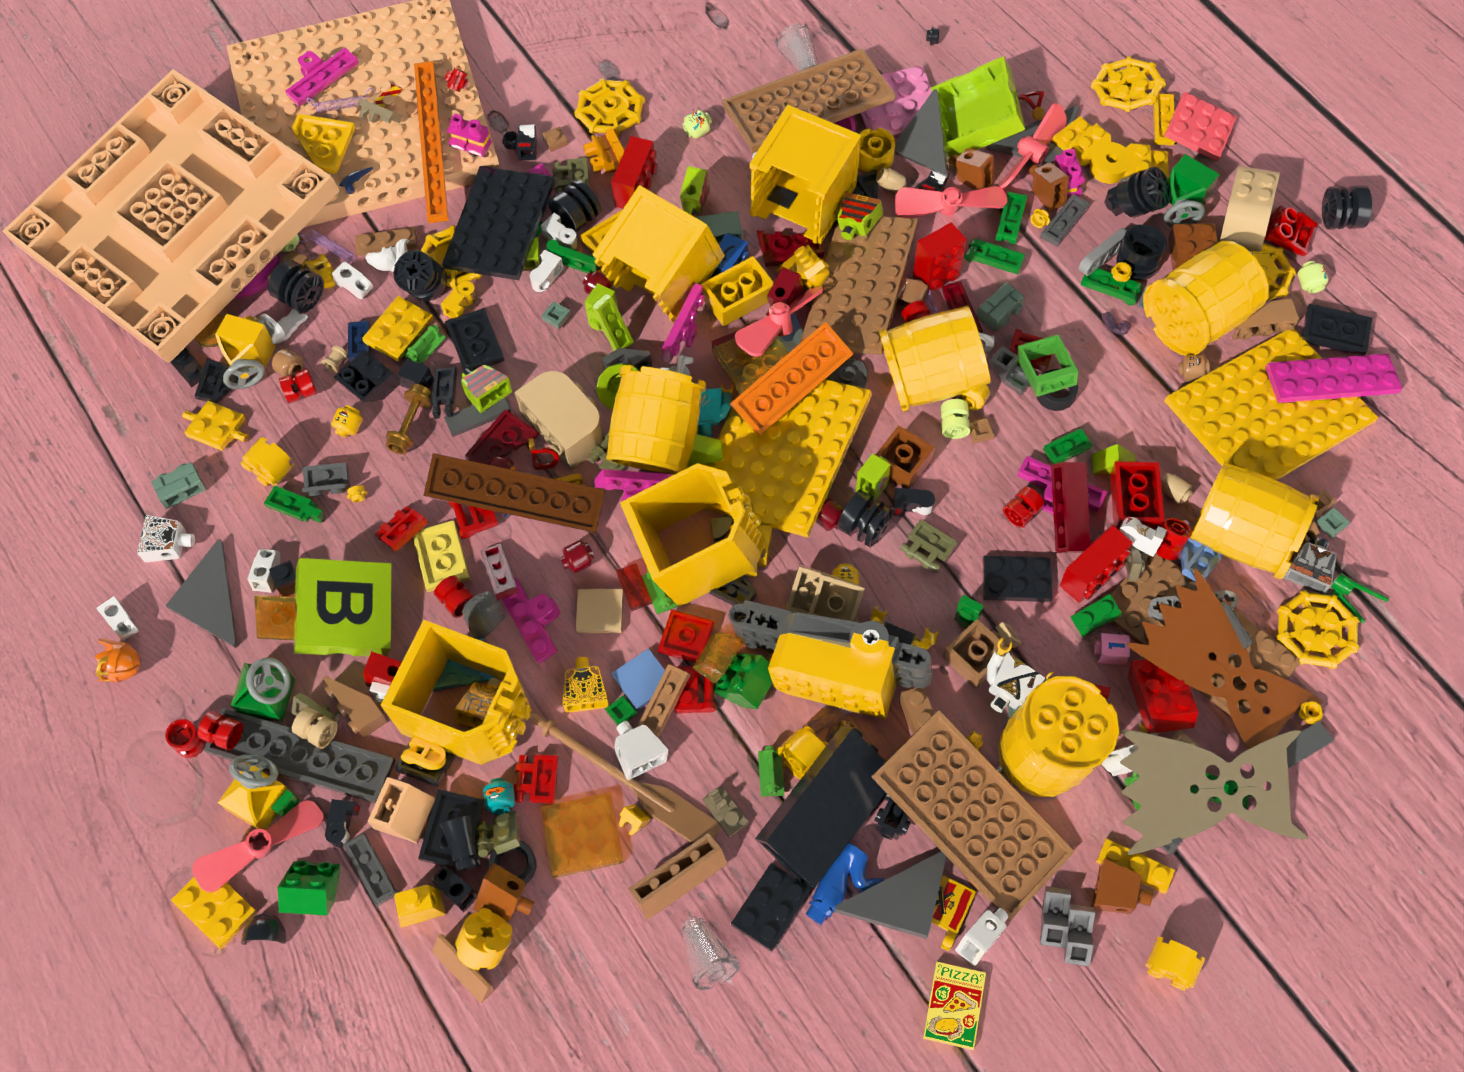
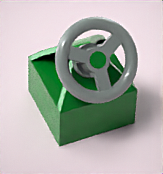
M1185 154L1172 168L1168 179L1171 190L1169 203L1172 207L1164 215L1166 225L1173 227L1174 224H1195L1201 220L1205 214L1204 206L1210 200L1220 174ZM1176 212L1177 217L1171 220V215ZM1189 217H1193V218L1190 219V220L1181 222V221L1184 220V219H1187V218H1189Z
M261 658L253 664L244 663L230 706L235 712L260 719L283 722L296 679L280 661L274 658Z

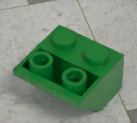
M733 653L728 659L722 674L716 680L714 693L743 708L758 709L772 684L768 670L770 662L762 655Z
M304 860L293 861L277 887L279 913L327 916L335 903L341 869L340 864H331L330 862L312 863Z

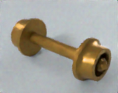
M413 384L409 390L405 391L404 398L411 404L399 432L388 431L386 434L387 442L385 446L390 451L404 455L408 448L413 446L414 442L407 436V433L418 407L428 408L431 405L430 397L432 393L428 388L419 384Z

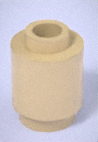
M883 167L876 178V182L881 187L894 194H897L901 188L907 185L906 177L891 168L886 169Z
M1167 473L1161 481L1162 493L1179 504L1182 501L1186 503L1193 494V491H1191L1192 485L1175 474Z

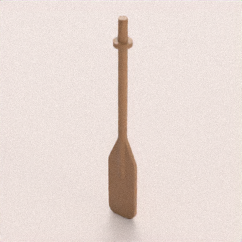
M531 711L528 720L543 729L542 735L545 737L552 735L631 788L647 814L692 844L708 833L713 839L717 836L720 828L718 822L666 787L639 782L633 778L627 780L624 772L558 729L555 720L547 721Z

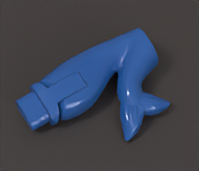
M848 843L819 882L812 898L813 901L809 902L811 906L805 915L819 925L823 924L826 917L831 918L836 905L844 901L848 873H850L852 882L859 893L884 881V878L867 879L865 869L868 856L856 846Z

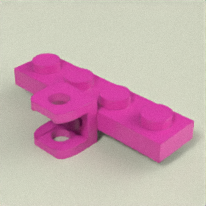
M346 47L324 63L314 52L307 51L298 58L301 73L304 77L285 90L286 95L300 107L307 102V98L316 96L357 66L359 61ZM307 58L312 59L310 62H305Z
M695 283L662 347L664 361L671 363L673 357L678 355L681 341H685L686 347L691 348L697 336V324L694 323L697 309L702 307L705 300L702 285Z
M1027 456L1017 476L1045 489L1043 496L1045 505L1042 510L1053 514V507L1048 505L1049 502H1053L1051 466ZM1087 483L1089 509L1098 512L1107 492Z
M602 469L594 481L596 488L623 490L622 502L675 474Z
M514 578L519 593L502 600L536 662L541 664L558 652L544 625H548L555 620L561 611L554 599L548 598L546 594L537 595L530 600L519 580Z

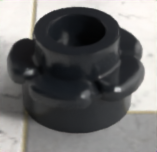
M933 26L931 30H927L926 41L930 42V46L938 44L939 28H934Z
M514 131L506 132L503 136L502 144L506 149H516L518 134Z

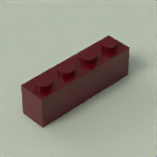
M1061 462L1051 465L1056 553H1082L1092 542L1090 537L1086 462Z

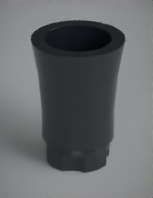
M463 816L440 824L457 871H464L479 866L480 861L476 846L473 816Z

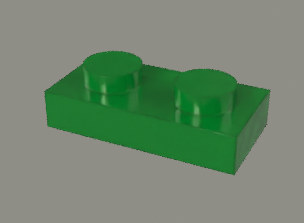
M1080 428L1044 445L1043 451L1052 464H1057L1090 450L1093 444Z
M1109 594L1070 618L1084 638L1123 614Z
M963 595L958 603L954 620L961 627L967 629L975 620L980 619L983 605Z

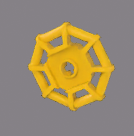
M1131 56L1113 63H1104L1095 80L1091 82V88L1098 95L1101 105L1122 109L1125 112H1130V110L1145 105H1153L1159 92L1166 85V81L1159 74L1155 63L1131 58ZM1126 67V69H1122L1116 72L1114 71L1116 69ZM1107 75L1110 79L1108 82H1103ZM1151 75L1154 81H1149L1147 76ZM1148 89H1152L1149 94L1145 93Z
M601 78L599 82L578 93L579 100L577 109L574 112L575 117L580 119L592 134L606 133L605 130L613 128L616 135L619 136L621 132L634 124H639L642 120L641 112L645 98L627 80L613 81ZM586 101H591L590 106L585 107ZM635 104L634 112L629 110V106ZM592 114L595 120L592 122L587 115ZM625 117L629 118L618 125V121L622 120Z
M450 225L449 228L433 235L428 234L425 237L426 241L421 251L442 265L456 229L455 225ZM435 246V251L429 254L431 247ZM445 269L447 276H451V279L447 278L446 286L452 287V289L461 282H470L482 277L481 274L467 273L456 278L457 274L462 273L461 271Z
M1263 243L1261 251L1270 252L1271 255L1267 282L1269 285L1268 290L1272 291L1268 292L1267 301L1278 297L1284 298L1288 294V288L1292 278L1296 275V270L1290 265L1281 247L1276 248ZM1276 259L1279 261L1283 269L1277 268L1276 264L1274 263ZM1277 277L1283 278L1281 285L1275 283Z
M1302 590L1299 592V595L1284 606L1278 607V635L1276 639L1300 659L1301 665L1304 663L1335 669L1339 663L1351 654L1358 652L1360 648L1358 645V623L1360 621L1358 617H1355L1337 599L1338 596L1334 594L1331 596L1310 593ZM1310 602L1327 604L1325 608L1312 607ZM1302 604L1304 610L1296 615L1291 612ZM1332 607L1345 619L1344 621H1339L1337 614L1330 611ZM1288 620L1293 622V632L1290 633L1288 632ZM1312 627H1320L1322 629L1319 635L1316 634ZM1348 627V641L1342 639V628ZM1292 639H1295L1296 642L1299 641L1302 644L1301 647L1304 649L1303 652L1292 641ZM1338 645L1343 648L1334 656L1331 654L1330 650ZM1309 652L1323 654L1324 657L1312 656L1308 654Z

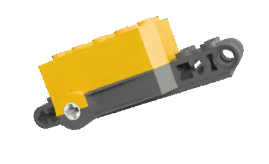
M747 600L744 601V604H736L729 610L728 616L736 639L749 648L756 649L759 647L773 654L768 667L773 685L777 690L788 695L886 720L897 683L907 688L912 686L924 688L930 685L933 680L929 652L921 647L900 643L898 637L889 635L885 626L877 621L858 623L792 612Z

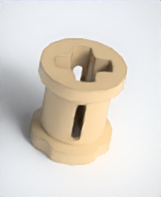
M334 345L329 356L321 361L322 365L329 371L337 373L341 363L348 359V353L343 348Z

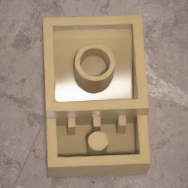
M799 564L786 610L854 622L865 588Z

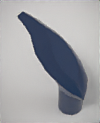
M373 167L363 168L350 173L340 182L339 186L345 187L349 195L353 194L355 189L352 184L373 170Z

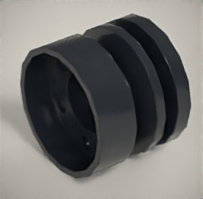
M1150 167L1123 177L1117 184L1119 205L1129 217L1136 218L1149 212L1163 209L1170 202V184L1164 172L1158 167Z
M578 179L573 180L570 185H567L564 188V192H558L548 201L552 214L556 213L560 216L561 224L566 228L573 229L576 233L586 225V221H592L602 211L600 202L594 192L583 181Z
M1353 185L1348 188L1344 186H1329L1324 193L1321 209L1325 228L1328 230L1343 229L1346 226L1349 229L1365 228L1370 221L1372 213V196L1368 186Z
M1139 224L1130 227L1123 237L1116 257V264L1121 262L1127 263L1131 267L1132 275L1130 278L1133 280L1151 278L1156 274L1166 249L1167 242L1165 236L1160 230L1150 225Z
M411 250L405 252L394 265L393 275L396 284L420 301L428 302L434 300L446 288L447 274L445 269L422 251Z
M286 259L279 263L273 270L268 282L270 296L300 313L311 310L318 303L324 289L322 276L308 268L306 269L292 259Z
M860 489L852 496L839 518L837 529L849 536L854 535L859 530L857 540L859 542L865 540L864 545L871 548L886 532L894 509L889 505L884 507L882 501L877 502L872 507L874 497Z

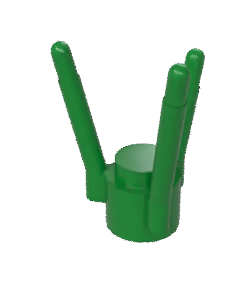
M1340 573L1331 586L1332 589L1336 590L1333 594L1338 596L1337 598L1341 600L1355 617H1358L1361 623H1364L1365 619L1343 594L1348 596L1354 588H1357L1385 602L1389 601L1387 597L1354 582L1343 573Z

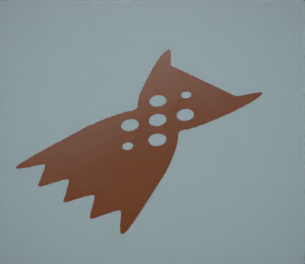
M1194 569L1197 591L1176 585L1181 608L1160 603L1159 606L1165 626L1143 622L1149 645L1127 643V645L1180 681L1184 680L1185 684L1209 695L1226 699L1230 715L1248 750L1275 737L1302 703L1310 701L1318 704L1323 703L1318 697L1300 686L1268 671L1252 667L1248 651L1243 649L1221 603L1200 572ZM1210 652L1216 654L1215 661L1209 659L1208 655ZM1233 653L1239 655L1242 660V664L1238 668L1232 667L1228 661L1229 656ZM1215 673L1221 674L1225 680L1221 688L1215 687L1212 684L1211 677ZM1236 676L1244 678L1246 682L1244 690H1237L1233 686V679ZM1257 679H1262L1267 683L1268 687L1265 693L1256 691L1254 683ZM1241 699L1247 700L1250 704V711L1246 714L1241 713L1237 708V703ZM1264 706L1270 708L1269 715L1263 713L1262 709Z

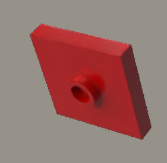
M671 609L657 649L658 653L702 664L715 622Z

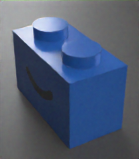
M726 233L719 244L725 256L712 276L715 277L747 260L750 255L748 242Z

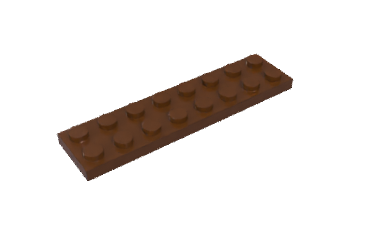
M433 453L423 496L596 533L605 490Z

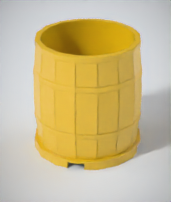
M1221 241L1169 272L1163 279H1159L1147 286L1143 295V306L1146 317L1151 316L1156 325L1153 328L1155 334L1168 348L1180 355L1186 356L1191 353L1196 355L1205 350L1209 343L1221 338L1263 307L1268 299L1269 285L1259 262L1245 247L1233 241Z
M968 305L924 316L886 331V328L878 330L903 413L910 411L909 407L931 404L967 393L970 390L991 383L983 346Z
M633 366L620 367L619 375L622 378L615 396L608 435L606 460L632 468L666 474H677L687 469L697 434L701 393L705 392L706 383L698 380V384L691 382L692 376L663 369L642 366L641 371H632Z
M1224 462L1189 539L1195 540L1214 552L1252 568L1273 573L1272 577L1281 580L1291 565L1289 561L1293 551L1298 552L1317 509V505L1314 503L1319 501V497L1313 494L1307 496L1291 486L1270 477Z
M1055 676L1037 685L1008 720L1007 726L1001 734L998 744L999 763L1007 778L1020 790L1036 797H1055L1080 784L1115 749L1119 735L1117 713L1112 704H1108L1106 699L1100 694L1101 691L1094 684L1077 677Z

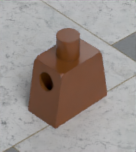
M971 148L965 149L960 156L957 154L951 155L949 164L956 167V178L958 181L973 190L992 186L994 183L993 155Z
M1046 163L1042 166L1038 164L1033 165L1029 170V173L1033 176V193L1049 213L1063 207L1067 202L1069 176L1052 163Z
M1104 859L1099 865L1091 907H1095V910L1131 914L1136 909L1137 903L1150 906L1153 892L1140 888L1142 878L1140 874Z
M493 863L482 881L473 910L479 912L480 909L487 908L505 921H511L516 910L530 915L535 901L523 896L526 888L525 881Z

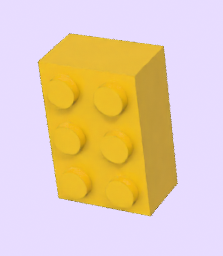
M754 256L703 282L701 285L703 287V295H705L704 302L724 327L768 303L767 295L774 282Z

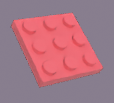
M1183 92L1164 136L1217 162L1222 155L1237 116L1187 92Z

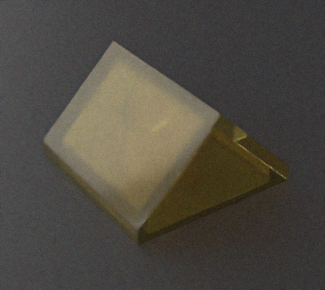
M255 595L257 638L294 641V622L297 615L295 597Z

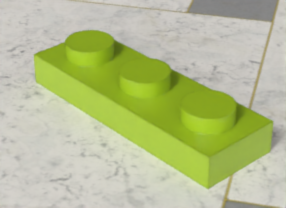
M605 294L592 306V309L613 351L618 348L627 349L634 341L612 296Z

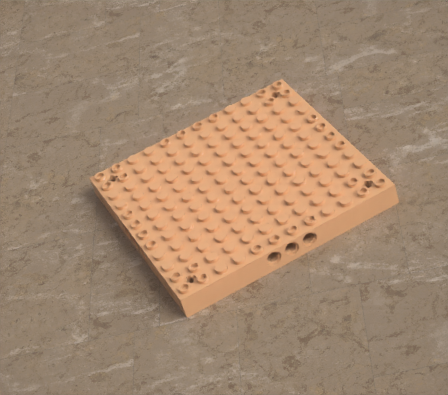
M413 0L227 45L242 116L311 163L312 161L292 131L298 114L352 122L355 125V131L338 173H328L332 176L340 191L305 227L425 197L414 63L434 62L446 191L472 185L480 166L500 169L493 142L484 157L468 153L467 150L465 152L450 147L449 145L451 134L446 131L455 113L462 115V118L468 121L478 120L481 125L488 128L450 0ZM346 47L358 59L359 64L311 98L316 103V106H312L307 101L298 107L285 92V90L304 77L301 73L298 58L307 51H312L324 63ZM307 58L305 62H310L312 59ZM455 67L468 74L466 78L470 82L466 90L462 88L460 92H457L446 86L448 82L444 78L448 70L452 72ZM391 84L402 89L395 98L388 95L383 99L384 104L387 106L385 109L402 116L400 123L393 120L391 124L380 120L381 115H378L375 123L368 121L370 114L367 115L366 119L359 117L362 106H360L359 98L357 103V96L363 95L364 100L376 104L375 100L383 91H389ZM348 97H349V98L352 97V98H351V102H350V99H349V103H348V99H347V104H346V100H345V106H344V101H343V99H344V98L346 99V98H348ZM335 99H336V100H337V99H341V100H338V104H337V101H336V106H335V102H334V107H333V102H332V101L335 100ZM322 101H323V102H324V101H328V102H327V105H326V102H325V107H324V103H323V108H322V104H321ZM373 167V170L352 184L355 189L353 194L349 195L345 187L339 186L340 182L350 173L363 168Z
M172 69L3 230V233L17 247L169 364L340 190L332 176Z

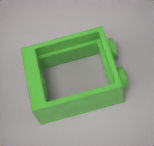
M1059 335L1045 337L1044 339L1018 346V362L1036 397L1077 385L1078 370ZM1055 354L1062 369L1037 376L1030 360Z

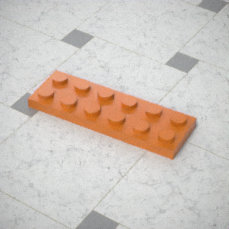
M825 322L732 401L730 405L759 437L849 359L853 352Z

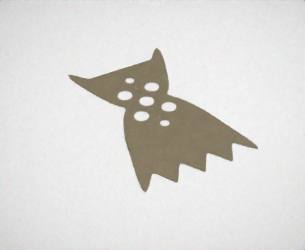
M1121 730V733L1136 744L1138 749L1122 759L1120 764L1139 775V778L1122 790L1121 793L1141 805V808L1126 818L1123 824L1143 835L1127 854L1133 855L1170 844L1171 840L1175 838L1185 839L1218 824L1230 813H1235L1243 820L1266 830L1291 838L1308 839L1307 835L1292 824L1287 747L1299 736L1301 731L1294 730L1273 737L1241 753L1232 762H1226L1218 755L1186 742L1139 731ZM1246 763L1251 764L1255 770L1253 777L1249 779L1244 778L1240 772L1242 765ZM1209 765H1215L1219 768L1220 775L1216 780H1210L1206 776V768ZM1228 780H1234L1238 784V791L1234 795H1228L1224 791V784ZM1266 781L1272 785L1269 791L1263 788V784ZM1194 784L1199 788L1196 794L1190 791V787ZM1247 795H1252L1256 799V807L1253 810H1246L1243 807L1242 800ZM1213 796L1218 797L1222 803L1220 810L1217 812H1212L1207 806L1209 798Z

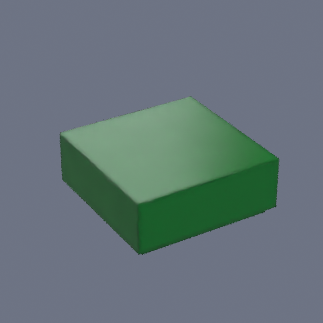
M623 695L605 709V712L617 726L624 721L629 722L638 715L637 711Z
M287 789L271 809L282 818L299 803V799Z

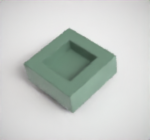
M553 301L542 314V320L560 329L570 317L571 312L569 309Z
M1334 507L1319 518L1316 524L1333 539L1346 529L1350 522Z

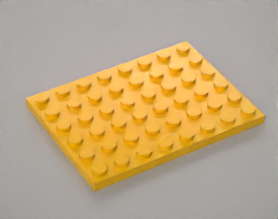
M1295 329L1282 332L1173 392L1164 400L1221 466L1224 462L1274 480L1282 478L1375 423L1379 418L1360 397L1277 402L1265 369L1268 363L1323 359L1302 339L1303 337Z
M754 362L739 395L769 371L772 366ZM824 379L759 437L737 411L732 408L717 438L723 443V460L705 465L726 471L737 487L742 486L745 494L747 493L753 506L751 507L753 511L758 514L761 520V525L772 526L775 529L809 538L871 399L872 392L868 389ZM722 500L705 508L732 516L725 501Z

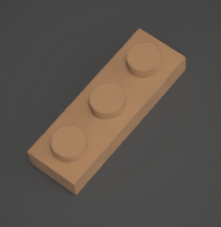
M415 227L355 235L356 253L358 256H364L367 253L381 252L382 247H395L401 239L409 240L406 244L407 249L417 248Z
M668 664L638 727L646 725L654 735L661 736L690 677L689 673Z

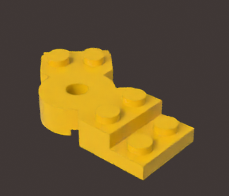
M1081 116L1053 136L1052 141L1062 150L1074 149L1079 165L1086 166L1089 164L1091 175L1100 182L1114 184L1123 177L1150 167H1158L1169 179L1167 151L1151 150L1150 145L1131 143L1124 147L1121 144L1111 142V135L1097 123L1093 126L1090 125Z

